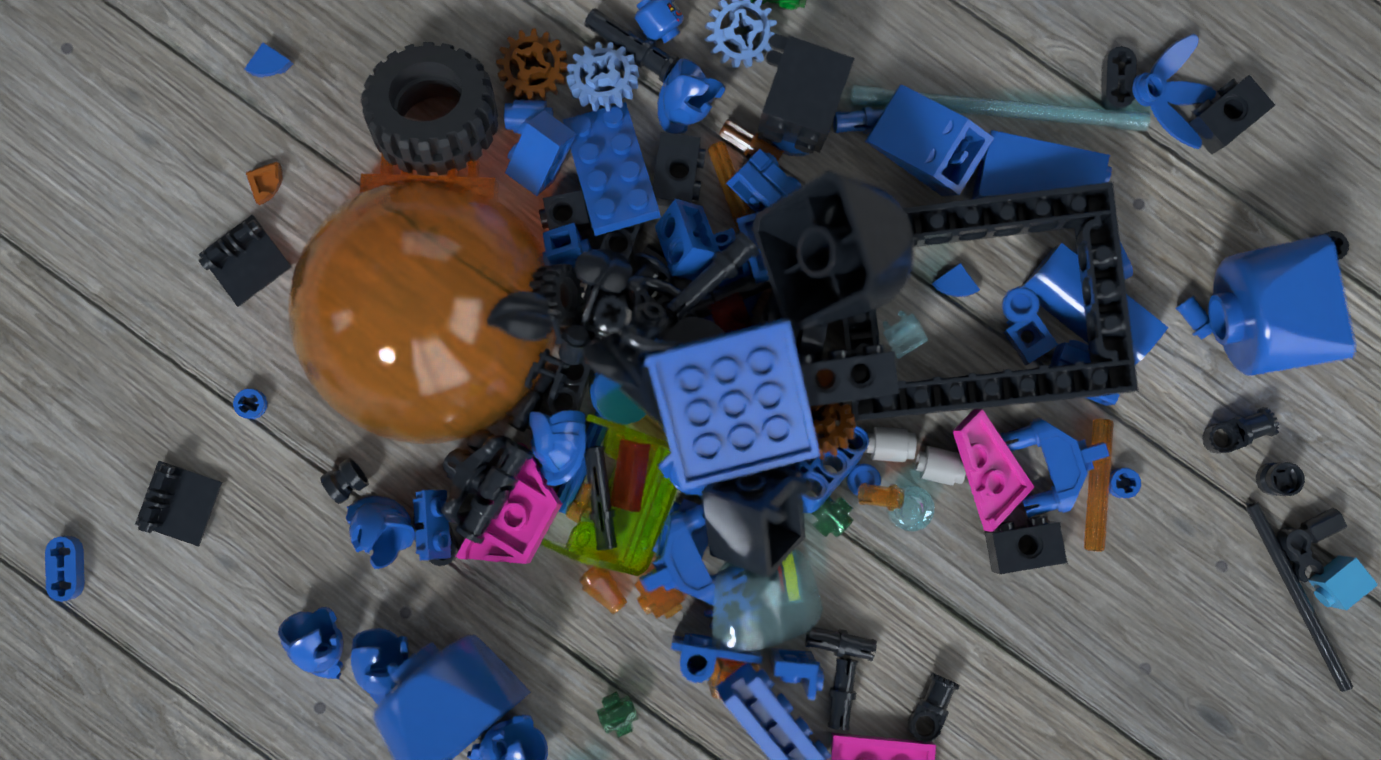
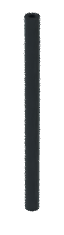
M1259 502L1247 505L1245 508L1335 683L1341 692L1352 689L1354 686Z

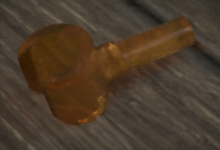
M589 483L583 485L580 500L572 501L566 509V517L577 524L581 522V517L589 518V512H592L591 507L588 506V499L592 485Z

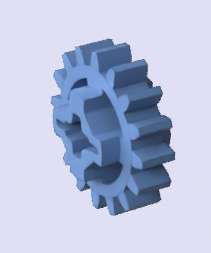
M721 0L718 2L721 11L712 9L709 12L714 22H707L705 24L706 29L712 30V34L705 38V41L714 42L715 47L710 52L711 54L720 52L722 54L720 59L722 64L732 59V68L739 67L741 61L748 68L752 66V57L757 62H761L764 60L761 51L769 52L773 50L768 44V40L775 34L770 32V28L776 25L777 21L768 20L767 16L772 9L762 10L760 8L762 0H756L754 3H751L750 0H730V4L725 0ZM745 10L752 12L758 20H753L747 16ZM729 12L730 22L726 28L720 29L723 17ZM739 24L741 28L746 27L748 30L743 39L741 35H735L734 29ZM762 33L759 44L752 50L754 47L753 39L756 34ZM723 42H729L735 46L737 53L728 49Z
M596 42L594 50L584 46V55L574 54L575 64H568L567 66L569 75L566 78L573 99L579 98L582 107L591 103L592 109L595 112L600 105H604L607 112L610 111L611 104L613 103L620 108L623 107L622 98L625 97L631 100L633 98L632 89H638L639 87L638 65H635L634 56L632 54L626 56V49L623 46L617 51L614 50L613 42H609L606 48H602L600 42ZM621 69H622V70L624 71V73H625V74H624V78H621V77H620V70H621ZM583 75L586 76V77H585V80H586V83H585V84L582 83V76H583Z

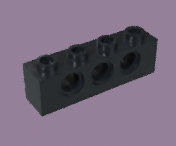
M884 344L863 346V352L849 354V349L828 351V357L814 359V354L797 355L809 406L900 394L895 353L890 349H884ZM858 363L865 364L867 367L866 377L861 381H853L850 377L852 367ZM823 368L831 369L833 373L832 381L826 386L817 385L815 382L816 373Z

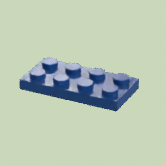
M623 102V107L621 108L617 105L611 106L609 112L602 108L596 112L592 111L563 119V124L577 133L570 149L595 236L660 218L658 204L626 102Z

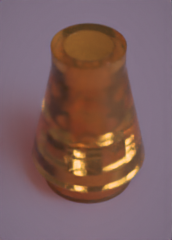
M597 563L580 577L579 582L583 585L582 590L607 608L611 614L617 613L627 603L608 567L603 568L600 563Z

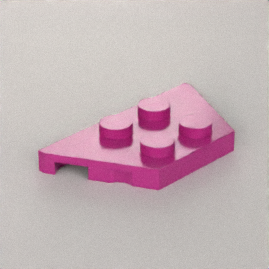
M518 443L528 449V447L525 444ZM534 457L531 460L527 459L517 476L519 478L518 483L511 490L509 498L497 519H492L484 533L485 540L483 543H474L465 538L455 557L465 560L502 561L520 564L531 562L562 505L552 486L547 485V480L541 474V468Z

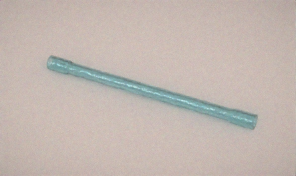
M852 84L850 104L873 107L887 106L896 90ZM918 92L956 113L1108 126L1116 129L1144 132L1147 131L1150 123V113L1148 111L1108 110Z

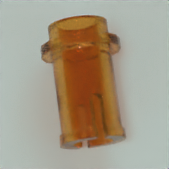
M862 483L858 491V502L860 505L887 507L889 511H895V509H901L903 506L904 490L898 488L897 484H891L889 487Z

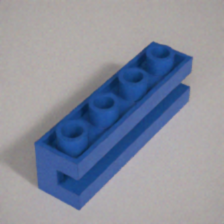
M747 662L715 687L725 706L770 760H828L831 757V754L819 739L816 742L810 739L809 736L813 732L801 716L794 719L790 714L794 708L782 692L777 696L774 694L771 688L775 684L763 668L756 671Z

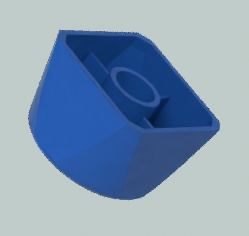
M1327 234L1234 254L1221 261L1214 276L1213 295L1209 301V321L1215 339L1219 344H1222L1226 355L1238 371L1246 376L1354 357L1356 344L1335 245Z
M469 634L453 642L442 651H439L432 642L397 668L390 676L397 687L376 707L373 719L394 760H452L531 692L480 638Z

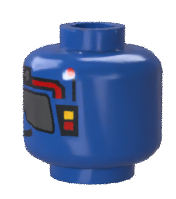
M642 0L636 5L639 10L635 14V19L648 40L657 41L661 38L665 44L681 33L677 27L682 24L684 17L674 0Z

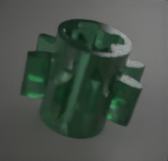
M829 496L819 509L811 513L817 519L812 525L823 536L827 537L831 532L837 538L852 524L854 519L848 513L853 507L840 496L835 501Z
M618 692L602 698L604 707L597 710V715L605 733L609 734L615 731L617 737L620 738L632 732L634 728L632 722L638 720L639 717L629 695L620 699Z

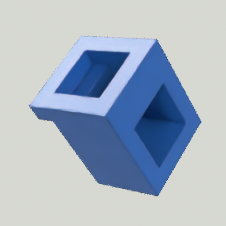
M1037 313L1032 319L1024 323H1015L1010 320L1006 322L1010 328L1003 333L1021 357L1025 366L1058 345ZM1023 331H1029L1032 334L1033 339L1030 343L1022 341L1021 333Z

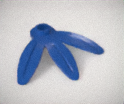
M1191 34L1168 47L1157 59L1150 73H1142L1135 78L1133 82V95L1139 104L1151 107L1160 125L1173 138L1189 147L1199 149L1202 146L1201 137L1168 104L1193 105L1203 103L1207 99L1211 100L1216 96L1215 89L1203 84L1186 81L1167 82V79L1181 68L1199 43L1198 36Z

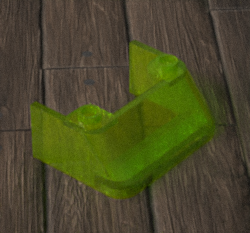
M588 414L587 421L608 428L604 439V452L608 457L617 460L608 484L611 506L616 511V517H613L618 546L608 550H596L594 524L587 521L578 523L572 529L567 544L543 538L541 545L580 563L639 576L651 564L655 553L652 550L660 532H662L664 522L669 514L677 488L670 479L665 478L658 467V464L671 454L669 442Z

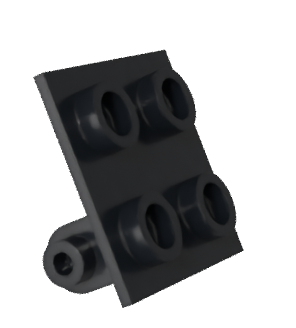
M254 215L249 216L199 253L201 258L198 260L207 271L210 269L237 307L292 268Z
M158 461L135 525L139 526L138 530L152 533V531L195 546H200L223 482Z

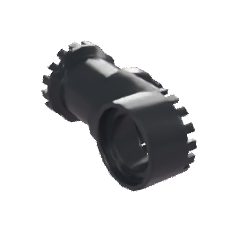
M1262 407L1257 410L1256 414L1242 418L1238 416L1219 424L1210 425L1203 432V444L1211 453H1229L1251 445L1254 439L1265 435L1271 437L1279 433V422H1275L1278 419L1277 417L1273 418L1274 412L1271 413L1268 407ZM1218 429L1225 431L1228 436V443L1223 448L1218 447L1213 440L1214 433Z
M933 672L930 675L932 682L925 699H920L916 711L912 712L908 719L909 731L915 738L923 742H932V740L937 739V736L940 735L949 714L947 707L954 690H959L960 687L959 684ZM921 716H930L933 720L934 726L929 734L922 735L916 731L915 724Z

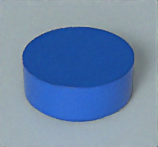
M1026 287L1011 289L1002 300L1004 315L1015 323L1029 321L1036 315L1039 309L1037 295Z
M858 464L847 475L846 484L852 494L858 497H870L879 490L881 476L874 466Z

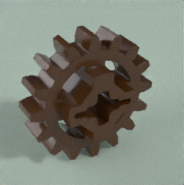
M532 28L530 36H526L520 30V39L515 40L509 36L507 40L510 47L499 48L504 59L496 60L497 67L502 69V71L497 73L500 81H506L504 87L508 93L515 89L514 95L517 100H521L525 94L528 100H535V96L540 95L542 100L547 101V92L550 91L554 95L558 94L555 86L557 83L560 85L566 84V79L561 74L568 73V64L564 63L568 59L566 51L560 50L561 43L558 39L550 43L551 37L547 31L542 37H538L536 28ZM548 52L554 58V67L546 62ZM536 62H538L539 67H535L533 65ZM512 65L519 70L517 80L512 75ZM526 65L532 66L531 69L528 70Z
M843 402L809 406L820 453L819 459L824 460L825 453L827 452L837 456V447L847 449L849 447L848 439H854V428H856L851 406L849 404L843 405ZM837 420L840 422L839 427L836 426Z

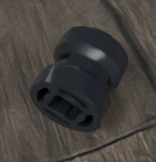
M347 458L341 462L339 470L334 472L328 471L320 477L324 489L338 504H342L349 499L350 493L353 490L361 491L369 485L365 473L352 458Z
M1269 462L1258 469L1256 483L1258 488L1267 495L1293 496L1303 489L1305 476L1302 469L1294 463Z

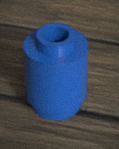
M514 100L513 103H505V129L513 130L514 133L518 134L521 124L528 117L534 118L543 110L554 117L553 107H547L546 100Z

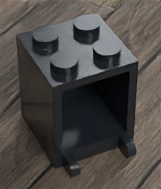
M774 34L769 40V45L774 50L766 54V62L778 68L761 114L758 132L763 133L764 138L773 142L780 143L784 140L795 144L794 147L801 152L812 154L816 151L820 153L830 131L855 58L790 35L785 37Z
M779 466L705 486L701 492L710 556L769 578L806 537L802 494L805 495L812 489L811 482L802 478L799 471Z

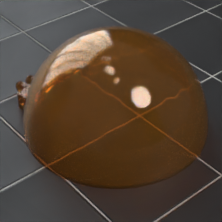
M381 154L380 174L361 173L360 193L342 203L320 223L306 242L297 260L289 290L288 319L292 344L299 364L319 395L337 413L363 430L383 438L403 443L440 444L457 441L472 436L478 430L488 429L506 418L505 412L532 389L525 387V380L533 362H539L540 352L543 353L548 348L550 349V355H552L556 338L553 327L550 334L542 340L524 341L514 338L498 328L486 325L489 313L502 298L518 291H533L529 287L530 281H534L532 274L537 272L536 269L538 267L545 266L542 256L544 250L529 227L512 210L498 201L499 183L497 180L490 177H479V158L475 162L472 160L468 161L467 177H459V171L456 168L448 170L447 176L413 175V171L412 173H407L402 170L400 175L393 174V165L386 161L383 154ZM540 373L535 380H532L533 386L540 377Z

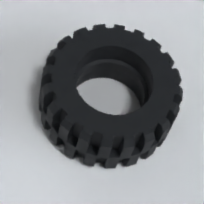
M423 42V46L418 47L411 44L404 46V51L397 53L395 50L387 55V61L384 63L380 61L373 69L374 75L367 77L364 84L365 90L361 94L364 119L377 150L383 154L384 159L391 165H398L400 170L407 173H412L413 170H416L417 175L429 176L431 172H437V175L440 176L448 174V170L456 168L459 171L466 168L468 161L472 160L475 162L482 156V148L487 150L493 142L492 135L497 132L498 110L489 74L484 70L482 63L478 59L472 58L471 54L461 48L456 51L453 45L442 43L441 46H435L434 42ZM440 97L458 102L452 111L435 120L413 121L404 117L414 105L426 99Z

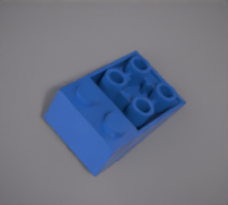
M900 84L865 142L939 195L955 196L960 195L994 137L970 119Z

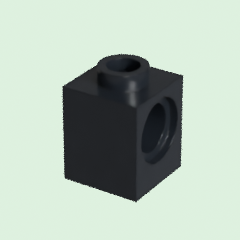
M582 190L542 198L544 208L539 209V215L543 229L549 228V230L571 223H575L578 231L591 229ZM564 207L572 209L573 214L569 220L564 222L556 220L555 216L559 209Z

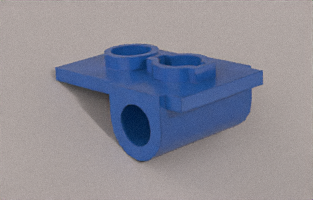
M685 633L683 637L675 635L672 637L671 650L680 651L681 673L688 681L693 683H702L711 677L715 669L716 657L762 664L763 657L760 649L749 648L746 642L721 639V643H718L717 638L692 633ZM693 655H701L706 661L700 666H694L688 662V659Z

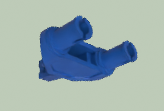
M1040 417L1032 419L1033 421H1030L1029 426L1005 433L1002 432L1001 436L1004 442L1018 439L1015 442L1006 444L1011 452L1036 444L1037 447H1041L1053 486H1050L1051 490L1027 496L1022 500L1024 507L1038 504L1025 508L1028 518L1057 509L1058 512H1069L1088 475L1087 471L1094 469L1092 461L1110 456L1105 442L1087 446L1085 439L1077 441Z
M703 503L684 513L675 511L667 516L657 548V559L652 562L655 569L639 577L645 591L651 592L661 586H664L666 591L674 588L714 605L720 601L723 593L748 581L747 575L745 573L741 574L744 569L735 565H731L714 575L708 573L691 537L694 530L706 525Z

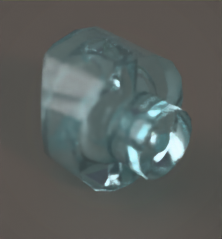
M903 485L895 488L888 495L886 512L890 521L896 527L905 531H918L925 528L931 522L934 516L935 505L932 497L926 490L918 486Z

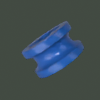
M244 389L236 394L233 407L239 416L247 419H256L265 413L268 402L262 392L254 389ZM256 396L258 401L255 404H259L257 410H248L246 412L243 408L247 406L243 404L244 399Z
M1116 468L1107 475L1106 488L1111 495L1117 498H1131L1140 491L1141 479L1132 469ZM1121 474L1123 478L1130 479V486H1126L1128 489L1126 492L1123 488H1117L1116 481L1121 480L1119 478Z

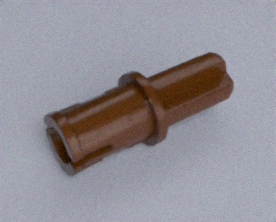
M731 119L724 123L719 133L722 138L745 151V156L748 154L753 155L761 149L764 153L773 155L778 161L784 152L782 149L780 150L760 138L759 132L754 134Z

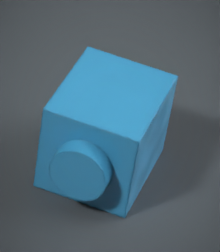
M1338 555L1323 567V574H1315L1308 579L1315 588V597L1324 606L1348 610L1378 586L1356 557Z

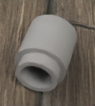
M874 427L872 433H867L869 444L865 451L866 453H871L872 460L905 462L906 459L913 460L915 458L916 433L908 432L904 428Z
M927 446L924 452L919 451L917 454L915 471H920V479L951 486L954 483H963L966 472L960 453Z

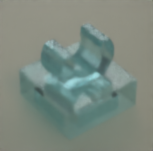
M904 311L898 312L901 321L892 327L887 321L882 323L885 330L882 333L898 359L928 341L919 321L913 313L907 316Z

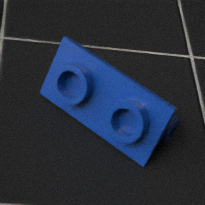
M422 490L415 492L416 499H412L415 523H424V529L415 530L416 554H419L420 561L451 558L449 521L442 513V507L447 500V490Z

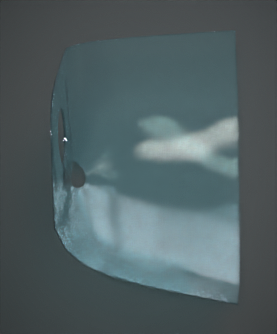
M794 549L774 571L777 574V579L772 582L768 581L766 577L725 562L718 571L714 589L713 648L732 652L763 649L804 634L820 621L823 607L816 580L809 562L800 551Z

